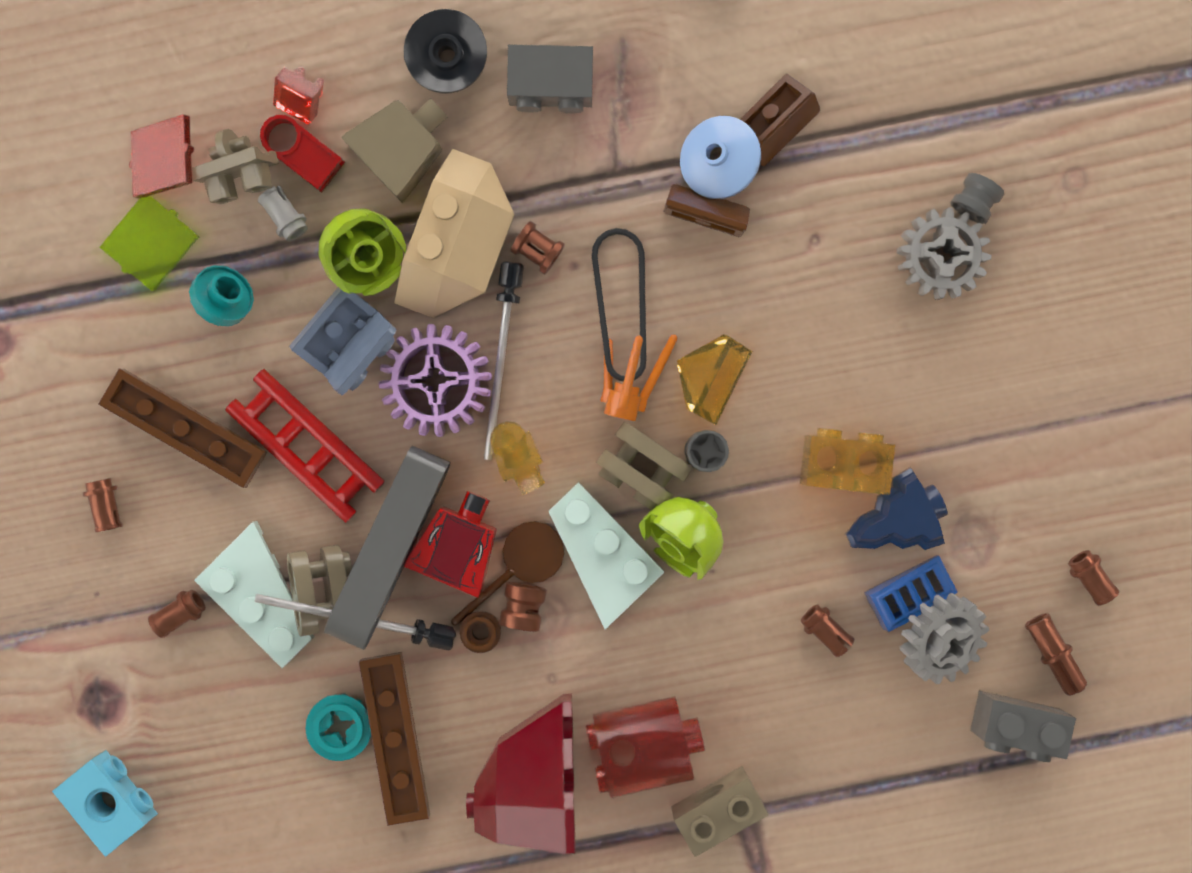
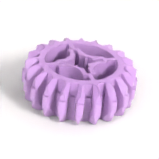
M428 324L426 329L427 338H423L422 333L416 327L411 329V335L414 340L412 344L402 336L397 338V343L404 350L400 354L392 349L386 353L388 357L396 361L393 367L381 364L380 371L392 375L391 380L379 381V388H392L393 394L385 396L382 401L384 405H390L395 402L399 404L391 413L393 419H398L405 413L408 414L403 425L405 429H412L418 420L420 421V435L426 436L430 425L434 424L436 436L443 437L445 433L444 423L449 424L453 433L460 432L458 418L461 417L468 425H472L475 420L467 411L471 407L479 412L485 410V406L475 400L478 394L490 397L491 390L480 388L479 385L480 381L492 380V374L489 372L479 373L478 368L488 364L489 360L486 356L473 359L472 356L480 349V345L477 342L471 343L466 349L463 347L467 341L468 334L461 331L453 341L451 340L453 333L451 326L445 325L442 329L441 337H437L436 326ZM440 347H446L457 352L464 360L468 372L447 371L440 356ZM427 349L423 370L418 374L404 377L409 361L417 353ZM435 368L440 369L438 374L441 376L445 375L447 378H456V380L439 384L438 392L436 393L431 392L432 386L416 383V381H424L426 378L433 377V370ZM469 384L463 401L454 410L445 414L444 405H446L448 391L453 387ZM404 389L423 390L427 394L429 405H431L432 416L417 410L408 400Z

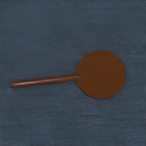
M537 521L525 522L514 528L506 538L503 548L504 562L508 570L487 587L478 598L476 597L452 618L451 624L453 626L458 625L513 575L522 581L530 583L543 582L554 576L561 567L565 554L563 541L557 531L548 524Z

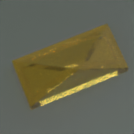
M723 334L678 359L677 365L686 409L717 425L753 351Z

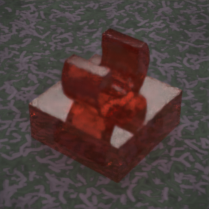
M284 67L275 77L273 106L310 125L318 115L319 99L323 93L324 79L319 77L313 84L304 79L305 69L303 67H298L293 72Z

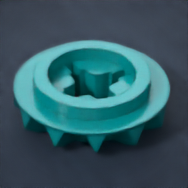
M346 693L328 695L312 707L306 720V736L310 746L317 754L328 760L345 761L356 757L365 749L371 738L367 709L363 706L361 700L347 696ZM334 715L338 716L341 721H355L346 729V738L342 737L339 732L332 733L330 731L324 733L335 722Z

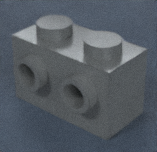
M508 44L507 98L509 106H516V110L529 113L541 111L542 106L558 107V111L563 113L583 112V107L592 108L593 46Z
M979 691L970 731L985 741L984 747L1010 753L1011 747L1026 750L1025 756L1042 762H1051L1052 756L1067 760L1076 718L1060 708Z

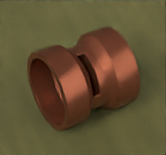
M506 582L504 596L507 599V605L501 611L499 624L516 630L539 631L542 618L538 612L540 605L545 602L547 589L526 583Z

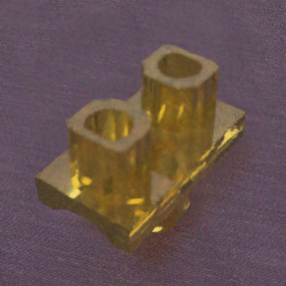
M506 421L498 424L491 433L490 443L499 473L504 482L514 479L522 495L543 486L545 481L539 464L543 463L530 431L525 433L521 425L515 422Z

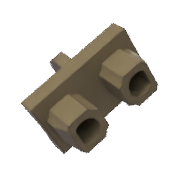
M224 129L215 135L216 146L208 149L209 156L213 161L189 169L192 181L204 183L210 203L225 204L238 198L234 183L235 178L241 177L244 192L255 193L272 188L269 167L279 163L276 151L262 153L258 147H251V142L247 136L238 138L232 130Z

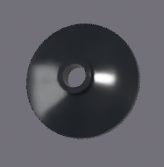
M438 9L424 14L411 26L404 42V60L411 76L421 86L436 93L449 94L468 88L479 78L487 60V44L481 28L471 17L457 10ZM446 49L452 50L455 53L454 58L449 62L440 60L441 52Z

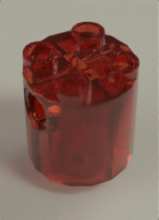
M675 696L593 714L594 723L586 725L591 750L599 749L602 765L595 767L600 793L609 792L611 799L693 781L694 774L689 755L705 751L698 718L681 721ZM618 740L630 742L635 749L634 758L627 763L616 761L612 755L614 742Z

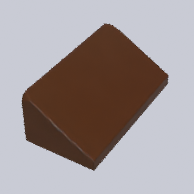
M786 73L740 119L755 132L761 147L760 165L763 167L767 165L820 112V106L814 92Z
M677 184L671 186L663 211L667 215L736 237L742 236L746 231L750 215V209L747 206L725 199L706 198L696 193L693 189Z

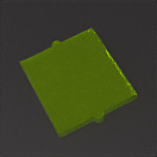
M145 192L99 248L122 266L121 271L123 273H131L147 288L155 291L200 236L177 218L178 213L175 210L166 209L150 194Z

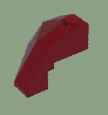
M572 694L561 695L498 739L476 779L474 792L466 794L467 819L474 818L475 833L497 844L562 854H575Z

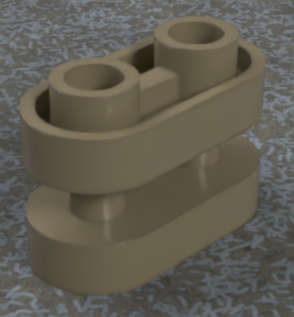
M624 421L615 435L625 443L617 455L607 449L604 450L596 462L603 467L599 475L618 488L623 482L637 491L633 498L651 510L656 505H660L674 497L672 493L665 489L672 476L675 475L684 482L693 467ZM638 452H641L660 465L651 479L630 465Z
M339 545L321 547L320 561L309 562L305 550L287 553V569L292 601L333 610L347 577L352 570L349 553L342 552ZM323 577L326 602L316 604L312 579ZM294 610L296 626L300 637L317 634L319 632L318 620L329 619V617Z

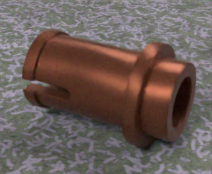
M111 478L85 483L87 492H83V497L88 496L95 532L122 527L123 524L120 520L114 490L118 489L117 485L112 486Z
M1090 550L1078 553L1069 561L1068 564L1071 567L1070 575L1074 578H1079L1096 605L1107 604L1115 599L1120 591L1114 586L1101 567L1099 555H1093Z
M196 591L179 592L175 601L148 617L149 625L157 636L165 638L169 633L189 620L196 621L201 618V613L205 611L206 607L203 599Z
M818 604L814 605L801 619V623L805 626L804 631L808 635L813 633L836 658L842 656L848 651L844 644L846 643L851 647L855 638L849 635L829 616L830 610L827 607L821 608Z

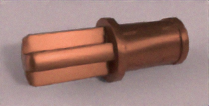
M1041 614L1029 620L1025 624V628L1030 632L1043 655L1040 659L1042 664L1049 665L1066 695L1071 696L1082 692L1087 685V681L1071 655L1073 651L1072 646L1064 643L1051 620L1050 614Z

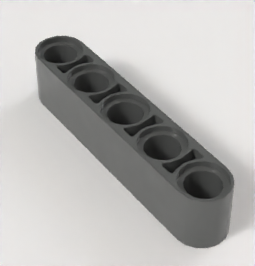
M415 446L410 447L335 603L324 633L365 650L442 487L451 462Z

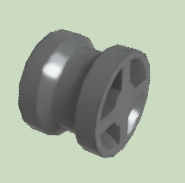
M969 173L963 181L965 188L961 193L953 197L950 204L960 214L969 213L970 220L986 224L991 217V207L993 204L999 203L1005 193L998 184L980 174Z

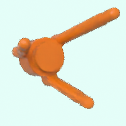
M675 334L669 337L639 396L640 388L632 385L640 357L643 337L640 335L635 337L624 382H616L614 390L613 377L607 370L604 356V388L600 400L606 403L604 414L636 421L638 411L645 412L648 398L677 342L678 337ZM609 339L611 362L613 366V341Z

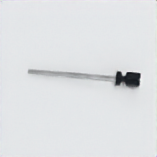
M508 261L501 263L498 284L504 287V292L497 294L496 301L504 303L484 453L485 460H492L512 303L520 304V297L514 294V290L522 287L524 272L523 264Z
M256 594L254 601L256 603L329 617L332 609ZM420 619L416 620L414 627L385 620H379L377 628L411 634L413 644L419 645L423 638H425L429 647L448 651L453 648V641L456 637V631L453 626L433 622L428 629L425 626L424 620Z

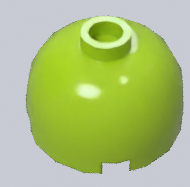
M366 208L349 209L336 215L324 228L319 240V259L327 277L343 292L351 294L350 292L362 293L364 296H369L389 288L400 276L403 252L406 253L407 246L401 231L384 215Z
M682 497L671 498L652 508L639 524L641 535L645 541L652 536L654 541L660 546L653 550L657 556L672 569L688 578L696 572L697 580H701L720 556L724 543L721 526L716 520L718 518L716 511L702 500L696 502Z

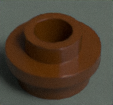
M473 612L463 620L460 626V639L463 645L475 653H485L492 650L498 644L501 637L499 621L489 612ZM478 624L485 625L488 628V636L483 639L477 638L473 633L474 626Z

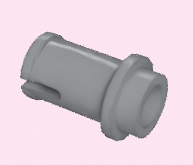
M280 186L267 189L259 196L258 202L264 207L278 227L276 233L279 237H285L287 241H293L307 231L308 227L305 224L307 218L304 214L297 213Z

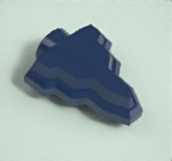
M910 467L891 478V487L877 495L874 509L860 515L845 535L852 548L876 549L892 543L901 549L918 545L923 550L945 544L938 519L947 516L948 511L938 489L933 484L924 488Z

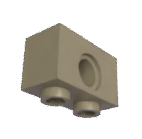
M743 766L671 806L673 819L694 857L769 815Z

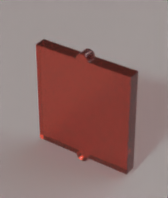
M182 114L131 131L132 160L129 162V167L132 168L134 198L141 199L192 184L191 154L194 152V147L191 145L190 116Z

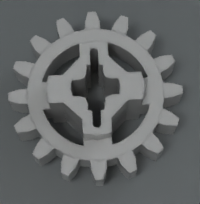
M948 207L943 211L940 218L936 209H933L926 213V221L921 217H917L911 222L915 231L906 230L902 233L901 237L908 242V245L897 249V254L906 256V261L900 264L898 269L910 271L911 275L906 280L907 285L917 281L921 284L918 292L919 295L923 296L932 289L934 290L935 300L943 299L946 291H948L953 299L961 296V287L967 291L973 290L976 287L972 277L982 278L987 274L980 267V263L991 260V255L982 252L981 247L988 244L990 240L989 238H978L976 233L980 231L981 223L974 224L971 227L967 224L969 213L965 212L956 219L954 218L953 208ZM936 228L931 242L920 243L921 238L928 230ZM958 233L964 238V240L967 243V246L959 238ZM943 247L945 253L956 257L944 262V257L933 251ZM919 262H922L923 265L928 269V271L930 272L929 275L926 274V272L922 269ZM967 265L963 274L956 280L951 281L955 268Z
M949 593L946 600L939 595L934 596L933 606L931 607L925 603L920 604L922 614L919 617L910 615L908 619L913 626L911 629L902 630L901 633L908 640V642L900 646V650L906 655V658L903 660L904 663L924 681L930 678L935 684H940L943 677L947 678L950 682L955 681L958 670L967 674L969 672L967 664L970 660L979 662L981 659L976 654L977 649L987 647V642L981 638L982 635L989 631V627L982 623L986 618L985 614L977 609L978 606L963 596L960 599L954 593Z

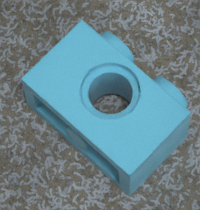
M107 750L91 759L52 791L105 857L158 814L153 808L154 804L149 794L142 788H137L127 776V769L123 762L116 756L110 755ZM103 792H107L114 797L116 802L115 808H111L104 803L102 798Z

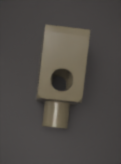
M431 98L414 114L399 100H396L345 133L341 138L403 203L441 154L442 148L431 133L448 117Z

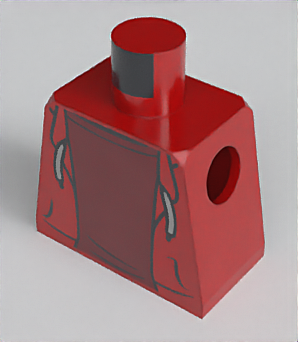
M467 491L458 512L444 506L441 507L407 558L404 567L478 598L484 587L497 531L495 527L481 522L490 500Z

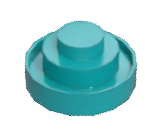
M213 265L204 268L192 281L189 290L190 302L196 313L205 321L216 326L230 327L240 323L251 311L254 302L253 290L247 279L238 271L227 266Z

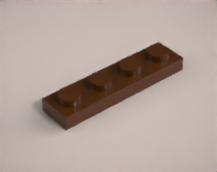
M118 369L98 404L242 488L248 487L267 454L266 450L125 369Z
M402 652L362 658L359 660V667L387 826L429 819L430 808Z

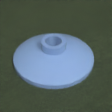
M731 116L712 117L698 124L685 139L680 153V168L684 180L696 193L710 199H725L743 191L755 178L761 162V147L755 132L745 122ZM716 147H721V156L716 160H710L711 151Z

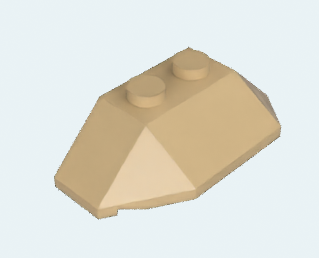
M454 149L451 150L433 179L403 258L394 304L434 319L486 293L515 216L491 163Z

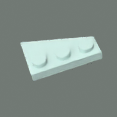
M579 482L549 510V514L604 629H606L664 573V570Z
M253 521L194 581L283 668L315 636L312 634L300 637L296 626L294 610L254 602L256 594L292 601V596L279 570L280 566L274 554H271L262 536L263 532L258 522Z

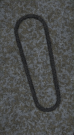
M615 228L605 231L596 239L592 248V264L606 367L613 378L624 382L625 376L618 374L613 369L598 263V249L603 240L618 234L632 239L639 253L640 336L643 337V343L640 351V367L635 373L634 380L643 374L647 361L645 252L642 242L635 234L626 229Z

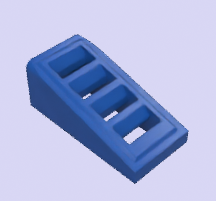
M939 555L864 592L882 629L887 632L909 622L908 618L910 615H921L920 604L925 603L929 607L933 606L934 596L939 595L946 600L949 593H958ZM932 569L942 589L936 592L926 575ZM919 578L927 594V597L923 599L920 598L912 582ZM905 586L913 601V604L906 606L898 590ZM890 594L899 609L894 614L885 600V597Z

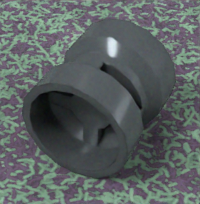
M702 430L695 432L688 438L684 454L691 467L703 472H712L720 469L725 464L729 455V447L721 434L715 431Z

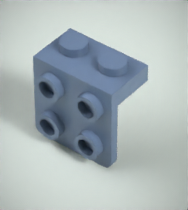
M338 287L289 347L294 353L321 372L336 392L344 395L349 389L353 391L360 386L367 375L366 368L376 356L380 358L390 350L395 341L393 336L396 333V328L358 294L343 292Z

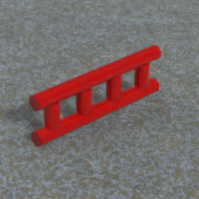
M262 369L253 378V381L262 390L246 407L237 399H234L225 408V411L341 520L347 523L357 513L349 504V501L364 485L375 493L385 481L268 371ZM273 401L277 402L292 416L289 422L276 435L257 419ZM304 429L323 445L307 463L303 462L288 448ZM334 457L353 473L337 491L332 489L318 475Z

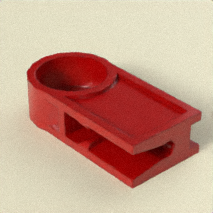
M275 115L268 118L260 129L262 146L268 152L275 151L271 149L269 144V135L272 129L283 123L293 125L297 132V140L289 150L283 152L276 151L277 158L322 193L345 164V161L300 126L293 118L287 115Z

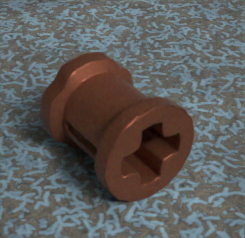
M529 221L517 236L510 252L514 255L522 254L540 267L539 272L546 275L560 256L565 244L562 241L554 242L536 230L534 222Z

